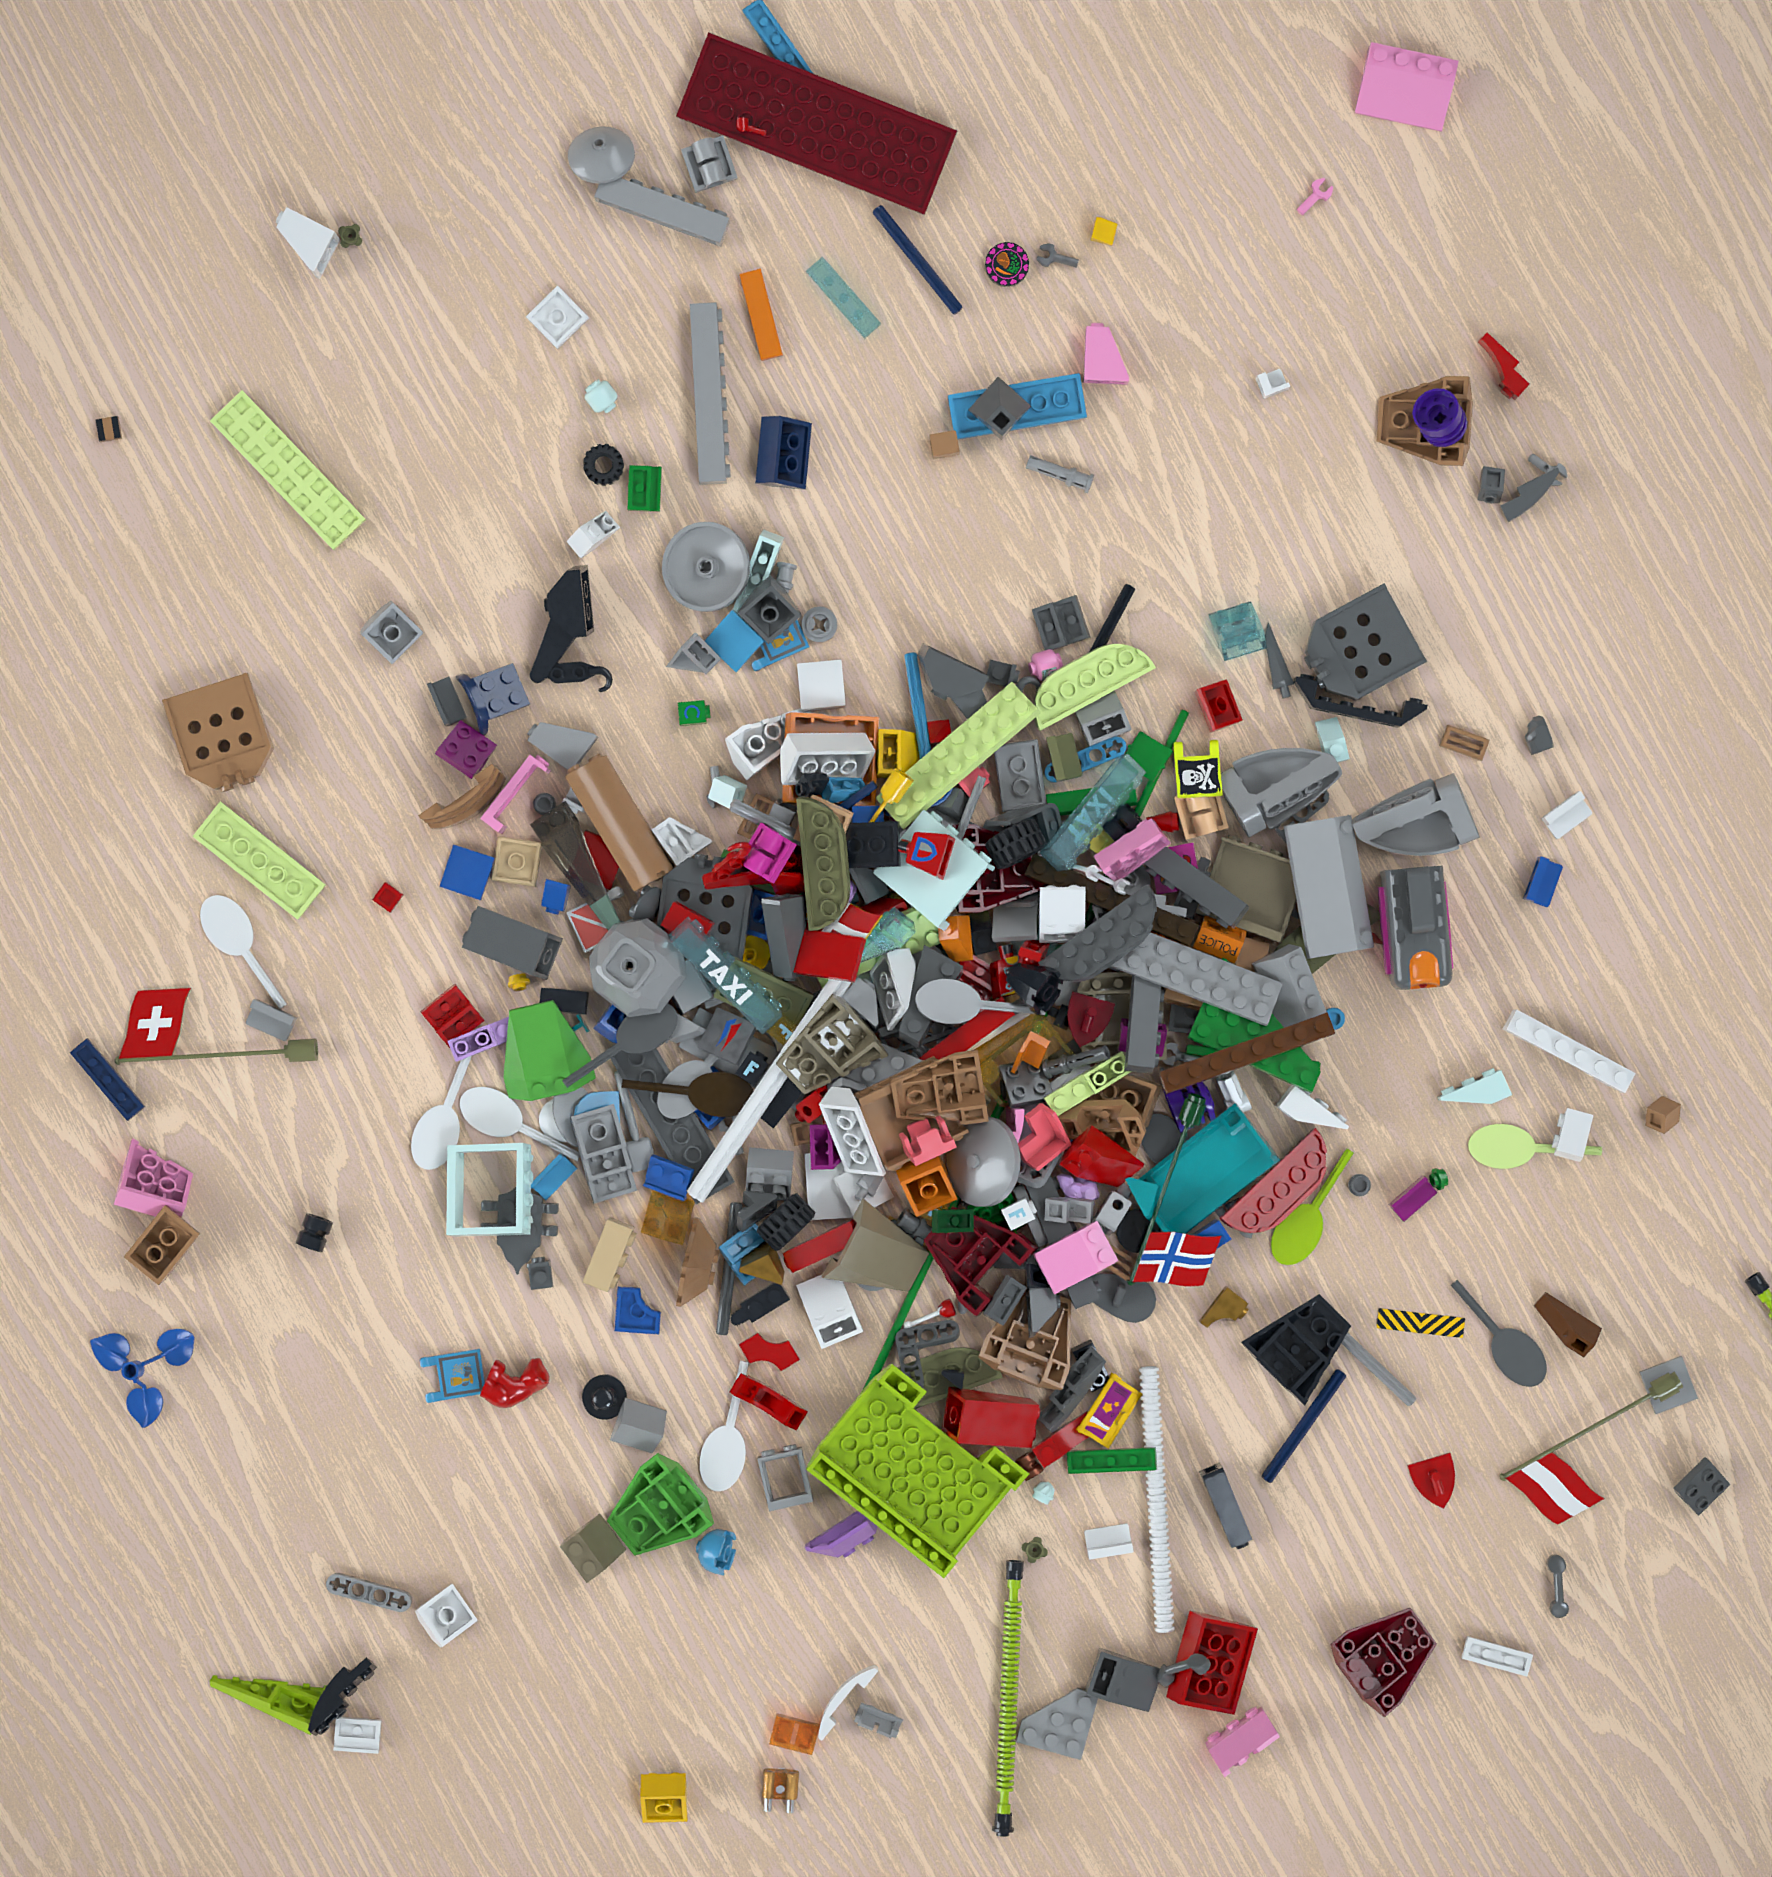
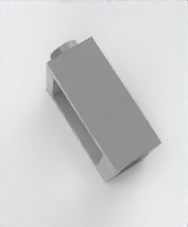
M796 1444L783 1447L784 1451L775 1452L774 1449L762 1451V1456L757 1458L769 1511L813 1502L802 1447H797ZM797 1455L805 1492L773 1499L765 1462Z

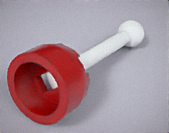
M951 1299L942 1301L938 1306V1311L912 1322L906 1321L904 1328H910L937 1315L945 1318L957 1315Z

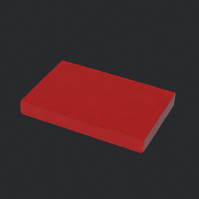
M805 929L793 972L799 975L855 983L866 939L857 936Z

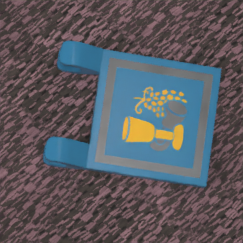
M798 620L792 623L769 644L765 641L760 646L765 657L754 661L752 668L754 671H758L809 648Z
M480 1349L420 1359L421 1367L437 1365L440 1391L427 1393L425 1396L427 1403L479 1395L481 1393L485 1380Z

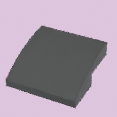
M1077 595L1032 609L1045 650H1054L1091 638Z

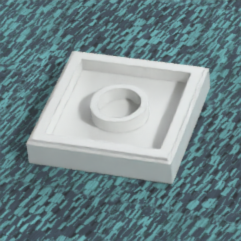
M558 285L526 316L557 349L589 319Z

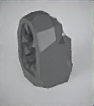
M1543 716L1533 717L1528 723V732L1525 735L1531 755L1554 747L1551 734Z

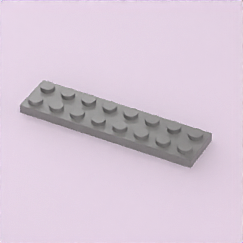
M1149 933L1147 938L1138 947L1111 965V967L1264 1026L1268 1025L1283 984L1153 933Z

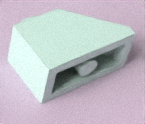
M1337 717L1315 722L1321 751L1332 755L1337 763L1350 759L1345 737Z

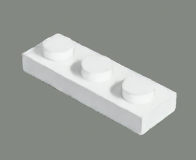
M1467 1636L1461 1658L1527 1677L1533 1654Z

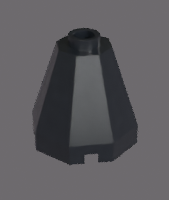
M1025 963L1014 964L1006 972V981L1029 1010L1036 1015L1042 1014L1041 1010L1044 1012L1050 1010L1061 993L1058 985H1063L1064 980L1059 979L1061 974L1054 968Z

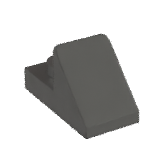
M744 1191L743 1204L746 1207L739 1211L736 1227L741 1232H744L777 1209L778 1197L775 1194Z

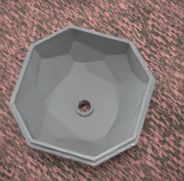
M648 918L615 923L598 942L589 957L594 991L628 1017L660 1013L687 977L683 945ZM629 962L633 963V969L631 970L627 969Z

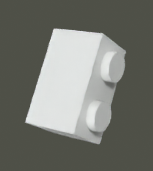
M1569 1108L1566 1109L1564 1114L1560 1113L1557 1126L1561 1127L1559 1135L1555 1134L1552 1148H1555V1156L1578 1162L1582 1160L1592 1124V1114Z

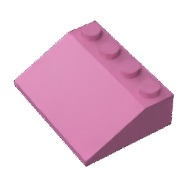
M1371 42L1366 56L1355 113L1442 132L1459 61Z

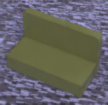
M1068 733L1056 737L1055 735L1046 737L1056 781L1061 782L1081 777L1082 770L1073 734Z

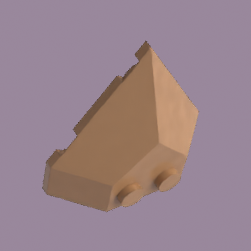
M1126 1099L1083 1101L1058 1116L1069 1140H1074L1093 1125L1133 1156H1136L1146 1133L1140 1113Z
M698 1217L694 1218L685 1252V1259L682 1264V1274L680 1276L676 1302L678 1307L683 1306L707 1290L708 1285H713L715 1272L711 1270L713 1263L718 1262L720 1250H716V1242Z

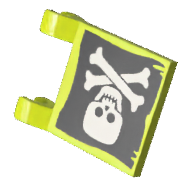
M1218 740L1209 741L1210 755L1183 757V743L1174 742L1173 751L1178 798L1223 795Z

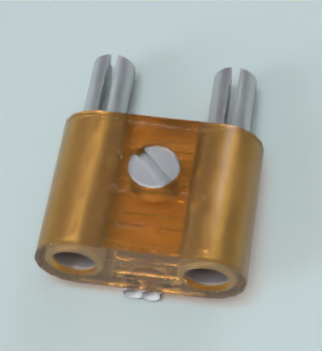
M766 1768L763 1770L762 1797L764 1798L765 1812H767L768 1799V1812H771L772 1799L787 1800V1813H789L791 1800V1813L794 1812V1801L798 1798L799 1771L785 1768Z

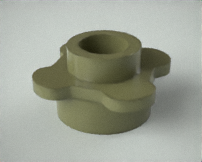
M353 224L352 226H341L338 232L341 235L342 240L340 244L342 247L348 248L350 245L360 246L362 244V238L359 235V225Z
M1034 1537L1031 1542H1025L1021 1547L1022 1551L1026 1552L1027 1560L1030 1563H1035L1037 1559L1046 1557L1048 1554V1550L1043 1547L1040 1537Z

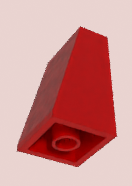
M949 1387L941 1430L960 1444L1032 1448L1033 1441L1036 1438L1035 1427L1036 1421L1040 1416L1039 1404L1031 1398L963 1388L960 1390L956 1387Z

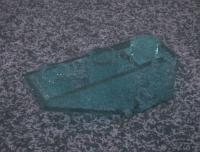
M895 907L889 912H885L866 939L861 962L901 948L916 933L914 921Z

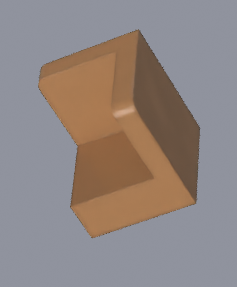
M955 430L929 435L933 459L960 454Z
M1661 1096L1647 1107L1645 1126L1665 1134L1679 1123L1681 1104Z

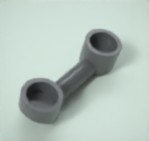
M1555 1554L1551 1555L1546 1563L1547 1568L1553 1572L1555 1600L1551 1602L1549 1609L1554 1617L1563 1618L1569 1612V1606L1564 1602L1562 1573L1566 1569V1562L1560 1555Z
M1193 1654L1187 1660L1169 1666L1163 1664L1158 1671L1157 1682L1164 1687L1169 1686L1175 1679V1673L1189 1668L1199 1675L1205 1674L1209 1670L1211 1662L1202 1654Z

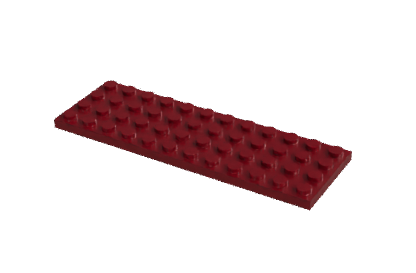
M709 32L676 115L679 119L922 215L926 214L958 132L955 129ZM737 118H748V126L766 130V135L763 136L749 131H738L736 128Z

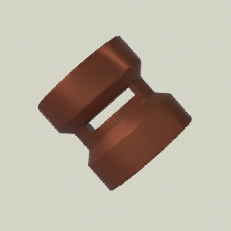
M1032 1450L1014 1461L1029 1473L1025 1481L1034 1478L1044 1471L1042 1465L1035 1460L1036 1455Z

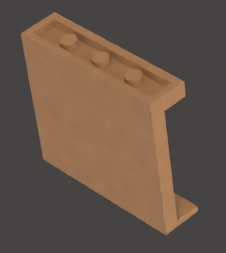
M934 1056L853 1094L860 1106L882 1165L888 1171L898 1170L903 1167L904 1163L910 1161L904 1153L899 1134L903 1132L911 1143L912 1140L906 1127L918 1121L896 1117L890 1080L937 1061L938 1059ZM927 1118L931 1128L940 1129L936 1119ZM946 1120L947 1128L954 1141L962 1139L964 1134L969 1133L963 1124H959V1121Z

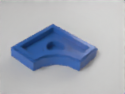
M618 1286L614 1331L659 1335L661 1312L653 1310L645 1304L641 1297V1288Z

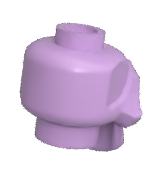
M1065 1174L1057 1176L1059 1185L1066 1198L1096 1200L1100 1196L1097 1184L1094 1181L1079 1177L1073 1179L1072 1176Z

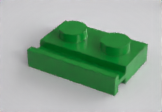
M629 465L628 511L660 512L661 466Z

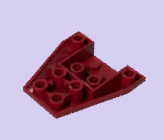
M1407 1608L1349 1629L1330 1645L1336 1665L1360 1698L1380 1715L1386 1717L1402 1703L1437 1643L1413 1610Z

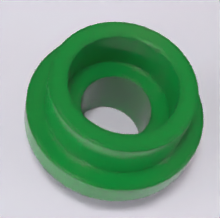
M1432 1169L1429 1175L1431 1185L1436 1187L1437 1190L1444 1189L1448 1185V1176L1445 1170Z

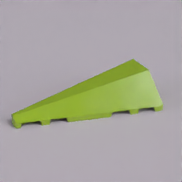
M213 1675L210 1680L211 1687L309 1735L311 1733L308 1731L313 1710L327 1686L324 1685L323 1688L311 1687L310 1684L303 1683V1686L289 1685L288 1682L262 1679L243 1681L239 1677L221 1679L217 1675Z

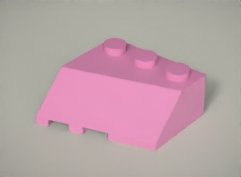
M1145 819L1136 826V829L1126 833L1119 840L1094 855V858L1102 871L1113 881H1117L1121 878L1124 879L1171 842L1153 819Z
M132 1138L122 1168L114 1205L155 1217L166 1205L178 1216L182 1217L186 1208L193 1173L171 1160H163L156 1155V1151L152 1149L146 1150L138 1145L139 1142Z
M1253 1707L1245 1713L1246 1717L1239 1721L1238 1719L1231 1721L1226 1725L1227 1729L1220 1733L1216 1731L1207 1737L1206 1747L1224 1777L1231 1773L1229 1768L1233 1765L1241 1766L1247 1762L1248 1754L1251 1752L1253 1754L1259 1753L1280 1737L1262 1707L1258 1709Z

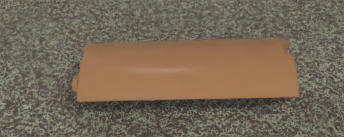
M596 754L588 760L589 763L581 767L579 764H576L567 770L569 774L565 778L633 891L637 892L650 883L663 878L674 869V866L608 757Z

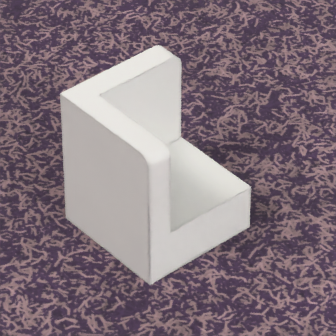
M1281 369L1267 374L1264 372L1255 378L1263 399L1290 388L1289 382L1286 383Z

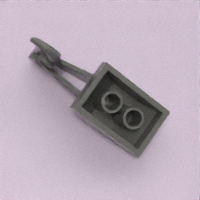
M924 643L922 644L917 657L926 683L932 688L931 692L943 700H946L947 697L951 698L967 719L970 718L987 703L982 689L989 676L979 669ZM1026 676L1021 678L1016 683V686L1023 693L1025 685L1029 683L1034 684L1038 691L1041 684L1035 677Z

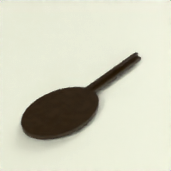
M725 1072L703 1074L695 1078L689 1086L622 1079L621 1088L688 1095L690 1102L695 1108L705 1114L716 1117L737 1116L754 1092L747 1081L737 1075Z

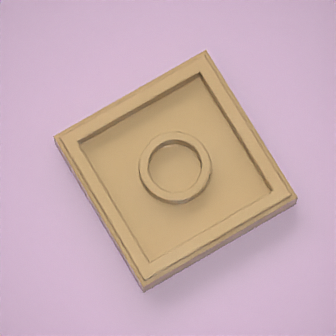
M498 836L491 880L536 887L543 843Z

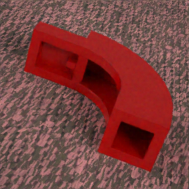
M740 1373L729 1391L735 1397L758 1407L783 1425L796 1431L808 1413L807 1410L765 1383Z

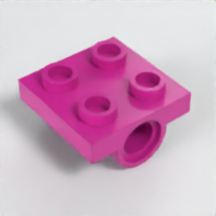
M761 822L749 841L751 852L746 856L743 866L769 882L775 883L797 844Z

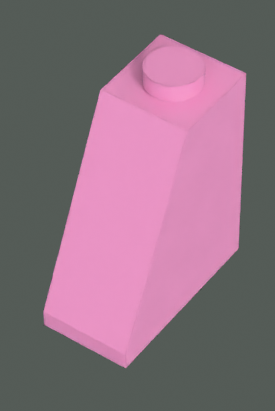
M1091 323V326H1086L1083 383L1128 385L1129 375L1109 327H1104L1103 323Z

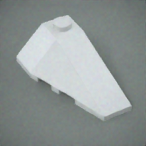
M801 708L794 711H790L798 713H811V711H801ZM786 713L757 723L744 725L725 739L733 764L746 780H749L780 756V749L785 740Z

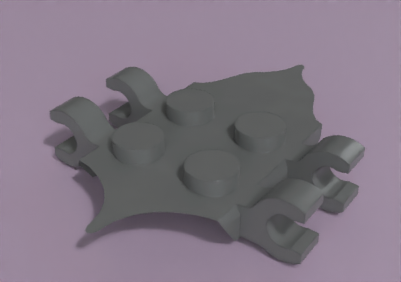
M516 1187L508 1193L498 1195V1201L483 1200L481 1202V1211H498L497 1223H482L481 1227L516 1226ZM533 1193V1205L531 1206L533 1223H531L530 1235L497 1236V1245L501 1247L506 1260L514 1267L517 1275L521 1267L531 1259L535 1249L540 1247L542 1235H558V1226L542 1225L543 1213L558 1214L559 1203H543V1197Z

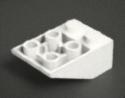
M1053 885L1040 887L1039 943H1066L1085 929V887L1077 885L1068 887H1056Z
M1290 1085L1275 1105L1292 1120L1342 1129L1349 1128L1345 1124L1346 1118L1338 1112H1329L1327 1110L1329 1106L1319 1098L1312 1099L1309 1096L1311 1093L1294 1085Z
M823 1274L796 1285L821 1349L863 1332L862 1325L843 1281L822 1278Z

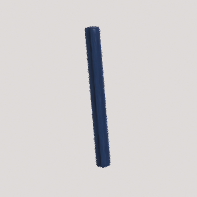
M882 205L875 208L873 215L951 313L955 315L963 308L960 302Z
M1336 1369L1263 1472L1262 1478L1265 1481L1272 1483L1345 1380L1346 1374Z

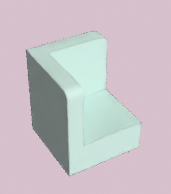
M726 775L715 777L708 798L730 808V803L734 799L743 801L747 785Z

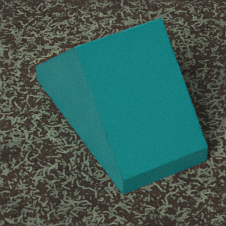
M1131 1177L1126 1178L1125 1180L1145 1218L1151 1221L1162 1187Z

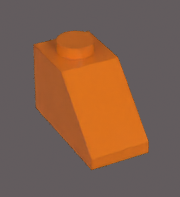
M969 915L947 917L946 921L950 925L945 931L938 928L939 941L949 959L955 962L973 960Z

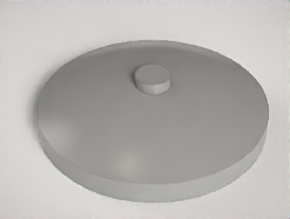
M698 522L688 525L674 535L665 549L662 560L663 579L670 594L683 606L701 612L723 609L738 599L747 585L750 575L748 550L742 539L733 530L724 525L714 522Z
M988 1117V1122L964 1125L969 1133L964 1134L962 1139L955 1141L957 1147L948 1151L946 1156L947 1173L955 1193L963 1201L973 1206L987 1207L1002 1202L1013 1190L1020 1172L1021 1160L1017 1140L1011 1129L1004 1122L993 1117Z

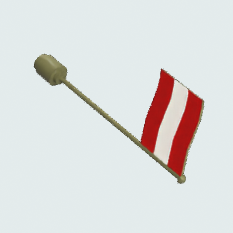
M1675 1371L1671 1374L1669 1372L1650 1382L1652 1387L1648 1389L1649 1394L1507 1473H1501L1500 1479L1502 1481L1507 1479L1521 1490L1545 1517L1557 1525L1577 1515L1605 1498L1589 1488L1573 1468L1553 1452L1651 1397L1654 1400L1659 1399L1663 1402L1674 1396L1683 1388L1680 1379Z

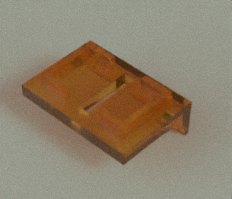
M777 1713L769 1744L813 1755L820 1724ZM797 1723L799 1727L795 1743L792 1744L790 1741L794 1725Z

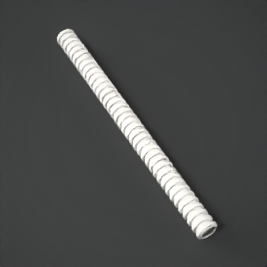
M1146 1366L1139 1369V1372H1141L1139 1378L1142 1379V1382H1140V1386H1142L1140 1393H1143V1396H1141V1400H1143L1141 1407L1144 1408L1142 1410V1414H1144V1417H1142V1421H1144L1142 1427L1145 1428V1431H1143V1435H1145L1143 1442H1146L1144 1448L1156 1447L1158 1469L1147 1471L1145 1474L1148 1477V1480H1146V1484H1148L1146 1491H1149V1494H1147V1498H1149L1147 1505L1150 1506L1147 1510L1150 1512V1515H1148V1519H1150L1148 1525L1151 1526V1529H1149V1533H1151L1149 1540H1152V1543H1150V1547H1152L1150 1554L1153 1557L1150 1559L1153 1561V1564H1151V1568H1153L1151 1574L1154 1575V1578H1152V1582H1154L1152 1589L1155 1590L1153 1592V1596H1155L1153 1603L1156 1605L1153 1607L1156 1611L1154 1613V1617H1156L1154 1624L1157 1625L1155 1631L1158 1633L1173 1632L1175 1627L1172 1626L1174 1623V1619H1172L1174 1613L1171 1612L1174 1608L1171 1605L1173 1602L1171 1598L1173 1592L1170 1591L1172 1588V1584H1170L1172 1578L1169 1577L1171 1574V1570H1169L1171 1564L1168 1563L1171 1559L1168 1556L1170 1553L1168 1549L1170 1543L1167 1542L1169 1539V1535H1167L1169 1529L1166 1528L1168 1525V1521H1166L1168 1515L1165 1513L1168 1510L1165 1507V1504H1167V1500H1165L1167 1494L1164 1493V1490H1166V1486H1164L1166 1480L1163 1479V1476H1165V1472H1163L1165 1466L1162 1464L1165 1460L1162 1458V1455H1164V1451H1162L1164 1445L1161 1444V1441H1163V1437H1161L1163 1431L1160 1430V1427H1162V1423H1160L1162 1417L1159 1415V1413H1162L1161 1409H1159V1406H1161L1159 1402L1161 1396L1158 1395V1392H1160V1388H1158L1160 1382L1157 1381V1378H1159V1374H1157L1159 1368L1156 1366Z

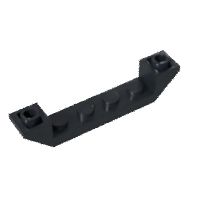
M1301 674L1300 677L1296 676L1294 678L1295 686L1310 709L1395 728L1402 726L1424 712L1428 706L1422 704L1423 700L1410 698L1409 701L1405 700L1403 702L1400 717H1397V713L1384 710L1383 714L1375 712L1376 708L1370 706H1362V709L1353 707L1354 703L1340 701V704L1332 703V699L1319 696L1318 699H1315L1318 681L1313 680L1314 676Z

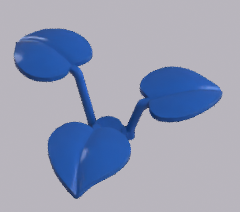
M185 1329L168 1330L157 1341V1346L162 1353L143 1362L137 1360L129 1362V1359L126 1357L130 1353V1344L121 1334L111 1333L90 1341L96 1359L105 1369L109 1371L121 1370L125 1379L133 1380V1383H137L142 1387V1389H133L126 1400L129 1413L142 1428L152 1424L158 1418L163 1408V1397L159 1389L155 1387L147 1389L146 1385L139 1380L145 1372L144 1366L164 1356L166 1361L173 1366L187 1363L193 1354L195 1337L193 1333Z

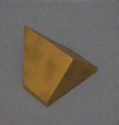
M766 1241L742 1258L739 1268L741 1273L781 1285L783 1283L785 1271L779 1255Z

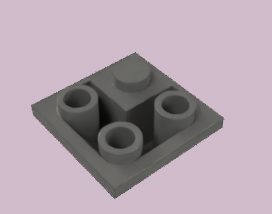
M997 377L968 411L1002 440L1031 408V405L1001 378Z

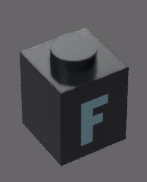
M758 1050L755 1054L750 1051L735 1074L751 1085L756 1086L770 1066L766 1062L768 1057Z

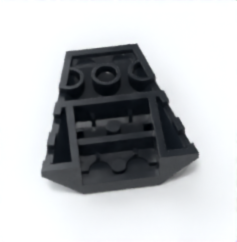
M1318 1294L1241 1343L1289 1393L1305 1406L1351 1325Z

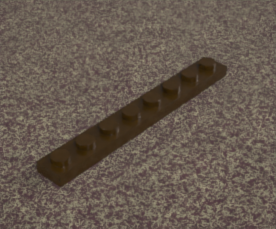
M1033 854L1024 875L1047 886L1068 887L1077 885L1085 887V902L1107 912L1131 896L1128 894L1122 895L1108 885L1098 881L1095 882L1087 878V876L1036 854ZM1157 907L1151 931L1190 947L1199 925Z

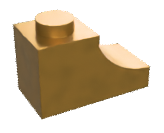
M1225 1286L1200 1318L1199 1322L1208 1328L1213 1322L1223 1318H1230L1234 1321L1237 1318L1241 1320L1249 1310L1247 1308L1249 1303Z

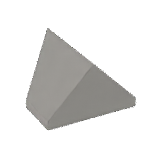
M695 632L681 646L666 667L707 674L721 658Z

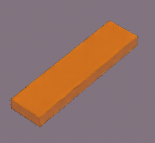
M761 268L739 274L761 361L783 356Z

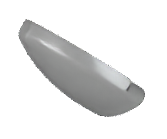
M1303 748L1270 749L1234 761L1232 763L1233 768L1231 767L1221 773L1222 793L1246 835L1251 837L1267 828L1266 824L1269 829H1274L1301 811L1341 777L1342 770L1335 758L1328 753Z
M1454 773L1435 780L1436 786L1432 779L1425 780L1376 804L1352 819V825L1360 840L1385 851L1404 855L1423 856L1447 853L1459 849V845L1480 838Z

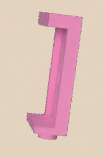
M529 755L480 819L498 833L503 834L507 826L497 818L537 767H540L547 774L551 772L547 768L549 763L539 755H536L535 758Z

